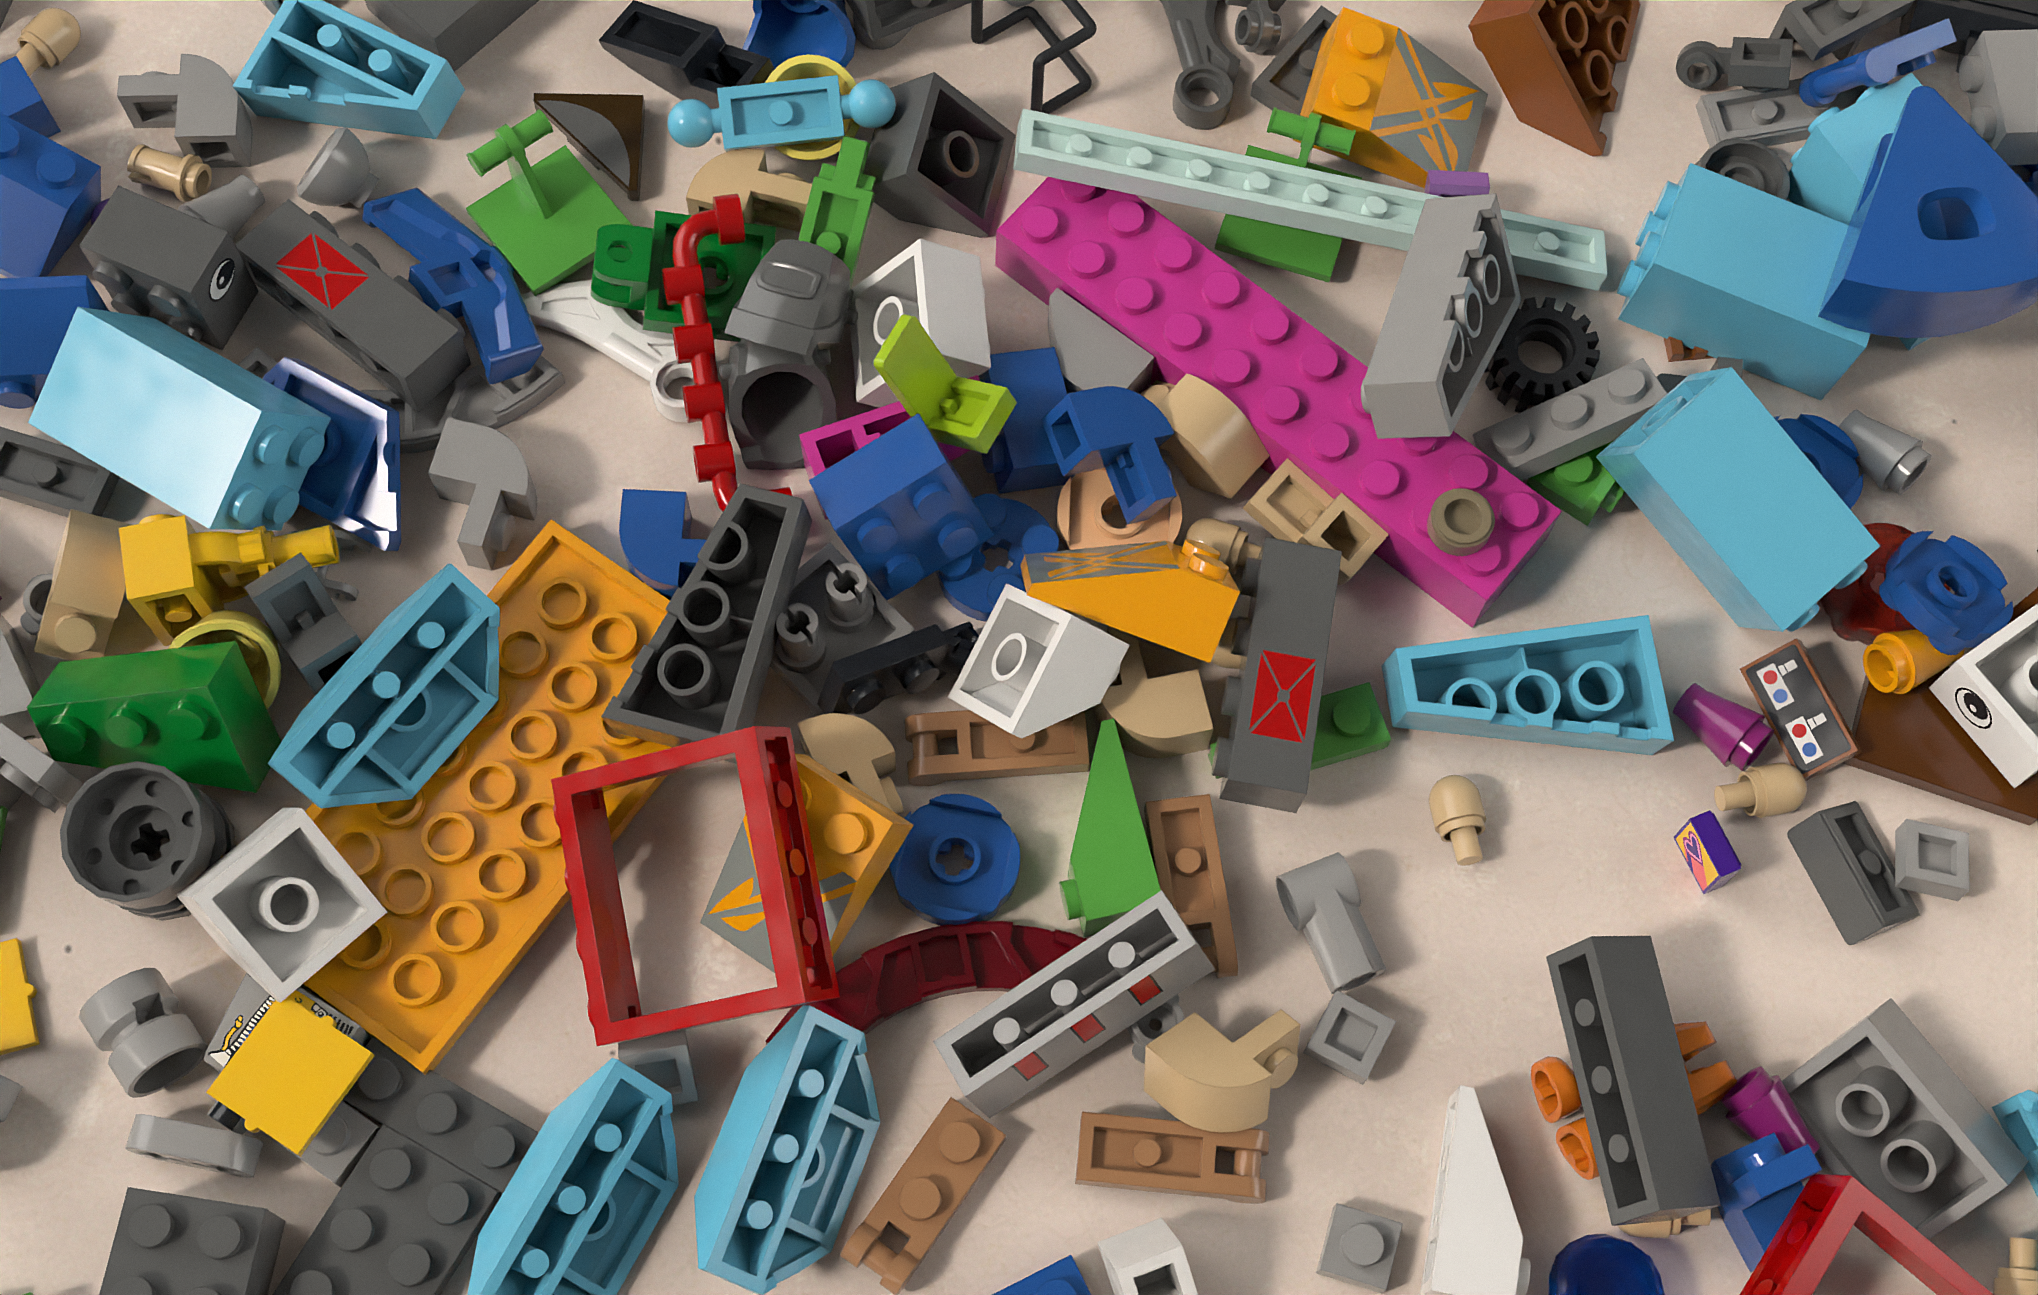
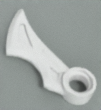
M592 280L553 285L537 296H534L532 292L521 295L533 324L574 337L594 347L650 382L657 410L669 420L687 422L684 400H676L665 393L668 384L676 378L689 377L694 379L691 363H677L673 334L642 330L643 326L634 321L624 308L608 306L596 301L590 294Z

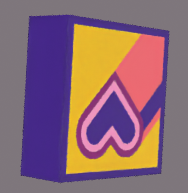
M1710 810L1690 818L1673 837L1703 894L1723 887L1741 869L1742 865L1715 814Z

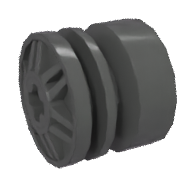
M139 761L110 766L85 781L68 803L60 828L62 858L77 883L95 896L111 904L118 905L120 908L128 910L137 916L161 921L191 915V912L179 900L176 894L236 846L234 826L218 802L166 767ZM166 837V838L170 839L169 842L164 843V844L161 846V841H160V840H161L162 838ZM161 852V858L155 859L152 857V854Z

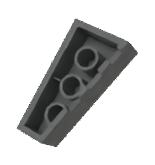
M739 484L698 553L697 557L699 560L683 587L677 588L665 609L667 611L666 616L648 646L644 644L630 667L633 671L617 698L615 696L612 697L601 716L616 733L669 747H676L752 727L779 636L776 620L781 612L784 614L786 612L812 524V518L802 498ZM736 757L724 760L737 764Z

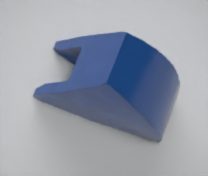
M1919 86L1909 94L1894 133L1884 135L1877 145L1818 317L1849 329L1881 336L1901 338L1943 337L1970 332L2000 322L2038 301V197L1935 89L1929 86Z

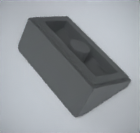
M1856 801L1818 811L1787 832L1790 843L1848 945L1865 941L1920 916L1919 910L1908 891L1895 887V868Z

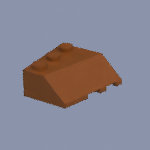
M1485 0L1471 20L1468 28L1472 33L1475 46L1484 55L1517 119L1592 157L1603 155L1607 137L1600 131L1604 113L1612 112L1615 109L1618 92L1612 86V79L1616 63L1627 61L1640 8L1639 0Z

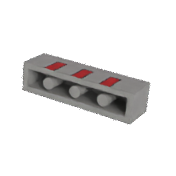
M1161 890L933 1042L964 1096L990 1119L1214 971L1215 968L1179 913Z

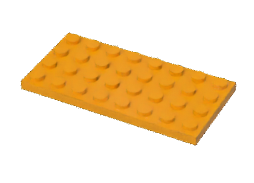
M552 519L487 594V597L500 608V627H498L499 700L412 799L319 808L312 802L305 811L381 903L387 913L302 985L338 1012L360 1025L369 1035L379 1040L424 1075L429 1070L433 1071L571 898V894L565 884L564 873L566 864L560 829L556 824L553 813L555 800L551 779L672 748L616 733L601 717L612 697L615 696L617 698L633 670L630 667L643 645L648 646L666 616L667 611L665 609L670 600ZM667 775L603 791L612 845Z

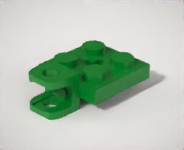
M655 210L653 228L625 224H610L600 227L597 231L590 291L592 298L608 306L644 311L642 330L673 334L672 327L685 326L681 304L669 306L667 304L662 269L674 267L673 240L680 226L692 215ZM744 223L745 243L720 246L717 234L705 236L699 242L697 255L702 274L704 268L710 267L716 269L718 279L726 280L724 285H718L715 289L705 288L706 307L714 339L732 342L741 341L742 338L726 334L724 331L732 309L743 296L752 274L764 256L775 245L776 227Z

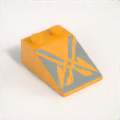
M1343 7L1322 39L1300 115L1309 118L1310 112L1323 115L1322 122L1349 130H1356L1349 156L1316 145L1313 148L1425 189L1428 170L1468 171L1488 94L1399 27Z
M1186 539L1183 547L1165 540L1025 554L1020 565L1027 596L1208 663L1212 660L1240 593L1228 571L1229 567L1224 562L1219 561L1221 553L1206 544L1191 539Z
M795 753L832 956H834L914 825L814 759L804 754ZM745 814L700 923L775 973L747 816Z

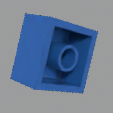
M919 413L809 480L834 531L887 601L995 536L968 488Z

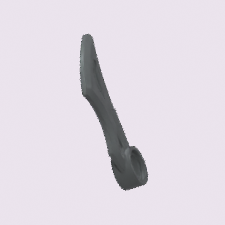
M1160 0L1167 15L1183 69L1175 83L1173 111L1181 122L1195 129H1211L1219 126L1226 120L1230 111L1233 86L1241 61L1224 46L1217 34L1214 24V13L1220 0ZM1195 88H1207L1213 91L1219 100L1210 106H1200L1194 104L1188 98L1187 93Z

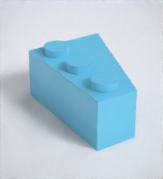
M284 0L232 86L256 116L431 139L438 137L465 91L446 59L323 0Z

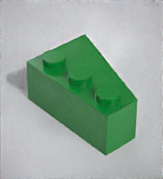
M236 641L59 662L27 706V710L54 761L103 769L114 765L139 761L164 766L190 783L257 793L271 769L268 762L281 744V739Z

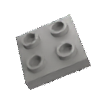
M829 543L798 569L785 614L781 612L776 620L779 636L770 667L816 715H822L824 713L817 703L834 661L913 633L915 629L867 581L863 569L856 564L850 563Z

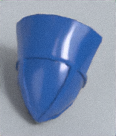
M753 0L752 8L755 16L742 49L770 58L775 69L787 59L807 54L829 58L840 64L843 68H846L854 57L856 36L847 16L845 0Z

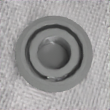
M337 128L318 152L297 186L300 198L320 206L334 207L350 202L360 208L369 197L379 178L369 172V160L364 146L348 128Z

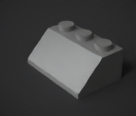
M1892 998L1782 1080L1809 1132L1820 1144V1148L1816 1153L1834 1175L1853 1176L1928 1240L2006 1188L2029 1162Z

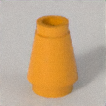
M1917 629L1882 633L1874 639L1873 644L1866 647L1863 654V666L1867 678L1877 690L1884 693L1905 694L1963 657L1964 649L1957 655L1941 653L1933 647L1928 636Z

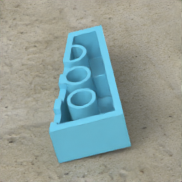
M1649 615L1396 648L1381 665L1392 727L1642 755H1653L1674 741Z

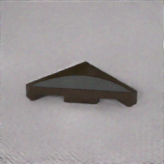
M534 93L533 102L536 111L540 109L548 120L567 137V141L597 170H602L627 193L630 201H640L645 121L644 96Z

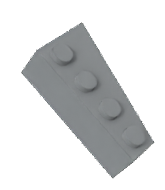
M1496 193L1425 200L1374 353L1361 385L1362 406L1367 414H1371L1378 439L1450 436L1522 301Z

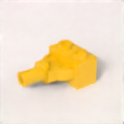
M156 514L145 517L139 524L119 528L127 600L163 646L171 645L172 641L180 633L194 626L212 612L225 610L224 603L248 596L249 594L244 588L246 585L299 553L303 554L312 568L340 563L338 543L331 525L275 536L272 530L267 531L264 525L253 527V531L240 534L221 531L197 533L185 515L176 517L170 514Z

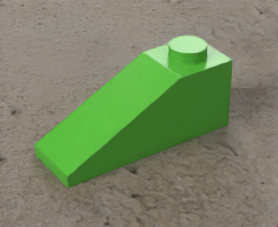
M1114 718L1101 721L1070 856L1068 880L1059 882L1066 917L1068 920L1079 918L1083 937L1095 935L1161 891Z

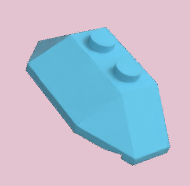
M447 564L394 609L307 704L271 757L268 765L319 808L412 799L499 700L498 627H500V608L452 564Z
M803 1005L746 1067L694 1196L699 1269L750 1292L764 1295L777 1287V1283L799 1273L832 1251L880 1125L873 1078L864 1054L867 1052V1045L863 1032L810 1005Z
M611 1058L551 1111L478 1235L467 1295H617L679 1186L675 1136L670 1113L673 1112L671 1093L620 1060Z

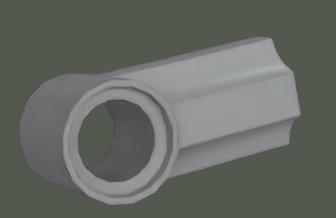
M1339 852L1276 876V887L1284 911L1293 927L1297 931L1303 930L1331 994H1334L1336 989L1340 992H1345L1356 988L1383 974L1386 967L1358 908L1360 907L1361 900L1357 883L1348 863Z

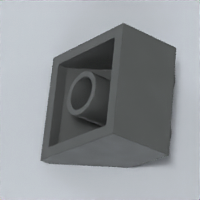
M935 72L891 87L890 89L894 94L896 102L895 111L892 118L885 125L874 129L864 174L876 177L873 202L900 221L979 238L989 236L1016 135Z

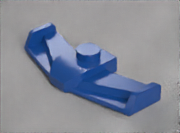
M413 188L365 202L363 221L371 228L378 227L421 262L410 266L408 281L419 292L423 303L435 312L440 308L445 309L456 319L464 316L484 365L485 376L489 384H496L530 371L543 352L544 347L513 277L514 269L499 249L490 246L419 188Z

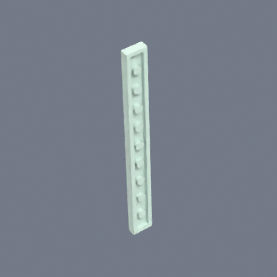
M1028 109L1022 110L1017 127L1013 170L1404 251L1409 250L1425 200L1445 198ZM1500 209L1515 274L1599 290L1607 276L1604 231Z

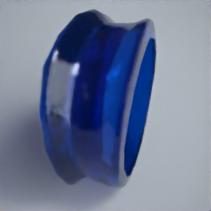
M1607 1234L1585 1235L1568 1243L1556 1255L1549 1273L1548 1295H1665L1661 1275L1652 1258L1632 1242Z

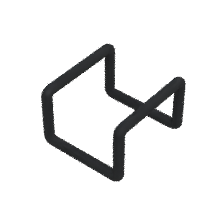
M971 0V39L974 43H984L1028 18L1051 46L1037 55L1033 61L1030 110L1050 114L1090 89L1092 85L1090 76L1069 50L1093 37L1097 26L1077 0L1062 1L1084 28L1062 41L1038 11L1030 6L1021 7L983 29V0ZM1060 57L1079 83L1042 104L1045 65Z

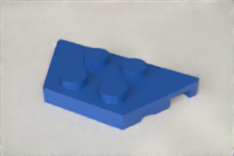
M284 357L264 375L263 380L331 417L324 433L325 443L322 453L316 462L309 467L298 491V504L384 551H398L401 545L399 412L298 358Z

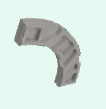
M257 347L237 365L263 379L264 375L279 362ZM540 355L527 373L496 384H489L485 376L484 365L481 363L461 373L420 412H417L390 390L361 389V392L399 412L400 454L436 449L447 417L497 429L542 403L565 384L563 374Z

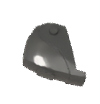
M794 239L779 240L764 256L752 274L743 296L732 309L724 333L758 344L811 357L818 343H837L842 341L846 324L854 325L858 320V312L850 309L854 294L853 289H850V269L841 259L823 247Z
M741 339L739 343L730 347L729 363L720 365V373L723 380L728 379L729 419L741 451L743 463L747 469L779 470L804 466L799 434L837 422L835 394L825 366L831 362L828 349L820 350L817 344L810 357Z

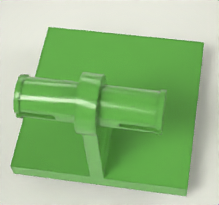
M1274 107L1267 128L1268 133L1271 132L1301 141V151L1298 159L1248 145L1245 154L1246 156L1362 180V177L1310 163L1314 145L1349 156L1356 130H1349L1322 122L1323 115L1310 112L1308 118ZM1225 214L1214 249L1329 283L1343 238Z
M540 109L511 128L504 124L494 131L496 136L494 139L472 153L466 154L471 166L480 177L507 160L512 179L466 207V210L494 247H497L511 264L516 274L534 296L543 293L594 260L597 231L600 227L610 224L632 225L566 145L533 166H530L524 149L553 132L551 123Z

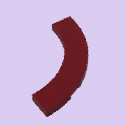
M979 921L959 925L936 926L900 936L864 952L859 959L836 972L839 998L806 1005H810L866 1035L898 1013L927 1001L968 992H1008L1087 939L1057 929L1051 931L1038 927L1013 925V922ZM803 1005L792 1007L766 1039V1045Z

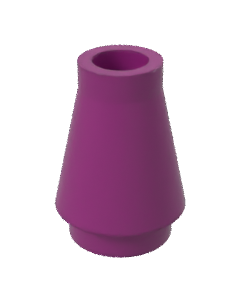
M1697 683L1692 684L1684 692L1672 712L1685 722L1725 767L1733 764L1741 771H1745L1753 764L1765 749L1774 733L1772 728L1763 723L1764 715L1709 692Z
M1762 1066L1756 1067L1737 1080V1084L1720 1100L1728 1109L1726 1119L1755 1141L1775 1133L1786 1154L1809 1144L1814 1155L1820 1148V1144L1809 1132L1779 1075L1770 1076Z

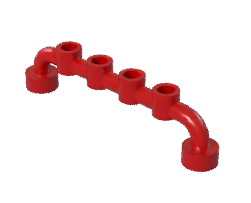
M738 193L713 196V209L694 214L680 226L673 240L674 267L662 269L668 306L681 304L685 325L672 327L677 363H691L695 384L682 387L686 418L688 423L701 422L705 444L693 446L698 483L711 481L714 496L722 512L737 490L738 485L733 448L729 439L723 390L719 381L715 359L714 338L706 307L703 275L698 261L697 246L705 236L717 234L720 246L745 243L744 220ZM790 487L769 490L792 496Z

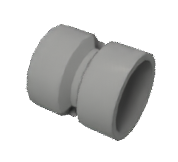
M156 968L139 969L113 980L88 999L79 1014V1019L96 1046L102 1051H113L109 1057L108 1065L127 1095L132 1098L144 1097L174 1084L200 1064L208 1048L191 1019L185 1013L174 1014L178 1008L179 1001L160 971Z

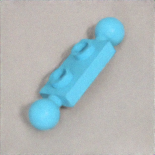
M838 75L717 88L719 108L711 109L707 104L697 99L682 100L671 109L668 115L667 126L671 137L684 147L696 148L703 146L712 138L714 133H722L724 150L726 152L744 148L757 149L843 139V136H845L843 119L852 118L857 124L865 128L881 127L892 118L896 102L891 89L885 83L874 79L861 81L853 87L850 94L841 95Z

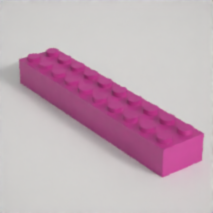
M1047 177L996 230L995 266L1048 306L1050 295L1056 288H1059L1153 355L1155 358L1150 384L1159 380L1176 385L1187 373L1204 380L1218 389L1246 416L1270 456L1260 466L1263 470L1272 475L1288 458L1333 499L1343 493L1389 534L1373 553L1473 628L1544 544L1562 512L1560 509L1455 431L1450 436L1378 439L1371 414H1367L1364 411L1361 402V385L1368 367L1138 196ZM1452 489H1470L1481 494L1490 503L1495 516L1494 528L1485 546L1478 552L1468 556H1454L1443 552L1432 542L1427 531V519L1434 502L1441 494Z

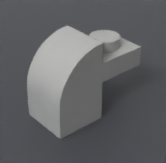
M181 54L179 74L150 71L142 75L119 76L117 97L134 128L175 127L174 137L184 156L188 154L198 155L203 163L209 165L210 168L250 167L252 149L251 120L240 95L232 87L234 84L232 78L220 65L202 56Z
M447 417L428 474L440 499L469 505L457 542L469 566L492 571L498 551L506 552L510 546L515 527L514 516L535 521L537 514L536 490L525 459L517 445L510 438L493 428Z

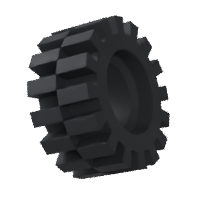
M1532 297L1524 300L1521 309L1518 307L1484 373L1489 372L1485 383L1490 391L1500 386L1501 390L1497 400L1504 406L1512 397L1518 401L1514 411L1521 413L1527 410L1528 405H1539L1590 382L1600 357V350H1595L1599 338L1596 331L1586 334L1591 321L1585 314L1576 321L1571 318L1576 309L1573 305L1566 302L1561 312L1554 309L1556 298L1545 297L1541 308H1537L1536 299ZM1526 341L1544 342L1555 348L1562 356V367L1554 373H1541L1532 370L1520 360L1518 347Z

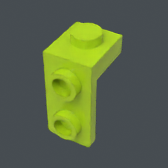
M901 315L873 362L876 370L908 414L913 417L919 413L937 442L987 454L1017 404L1007 387L957 376L915 316Z

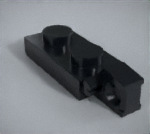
M970 621L945 631H941L938 625L934 624L834 661L817 705L824 714H848L851 712L864 714L877 707L887 698L903 692L908 694L919 693L929 687L935 680L943 678L946 673L959 676L979 635L973 629Z

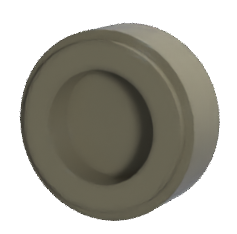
M1452 489L1441 494L1434 502L1427 519V531L1432 542L1443 552L1454 556H1468L1478 552L1487 543L1495 524L1494 512L1490 503L1481 494L1470 489Z

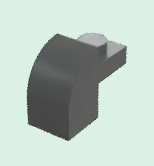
M302 553L297 554L244 587L265 619L267 626L315 696L362 645L359 637L338 611L310 563Z

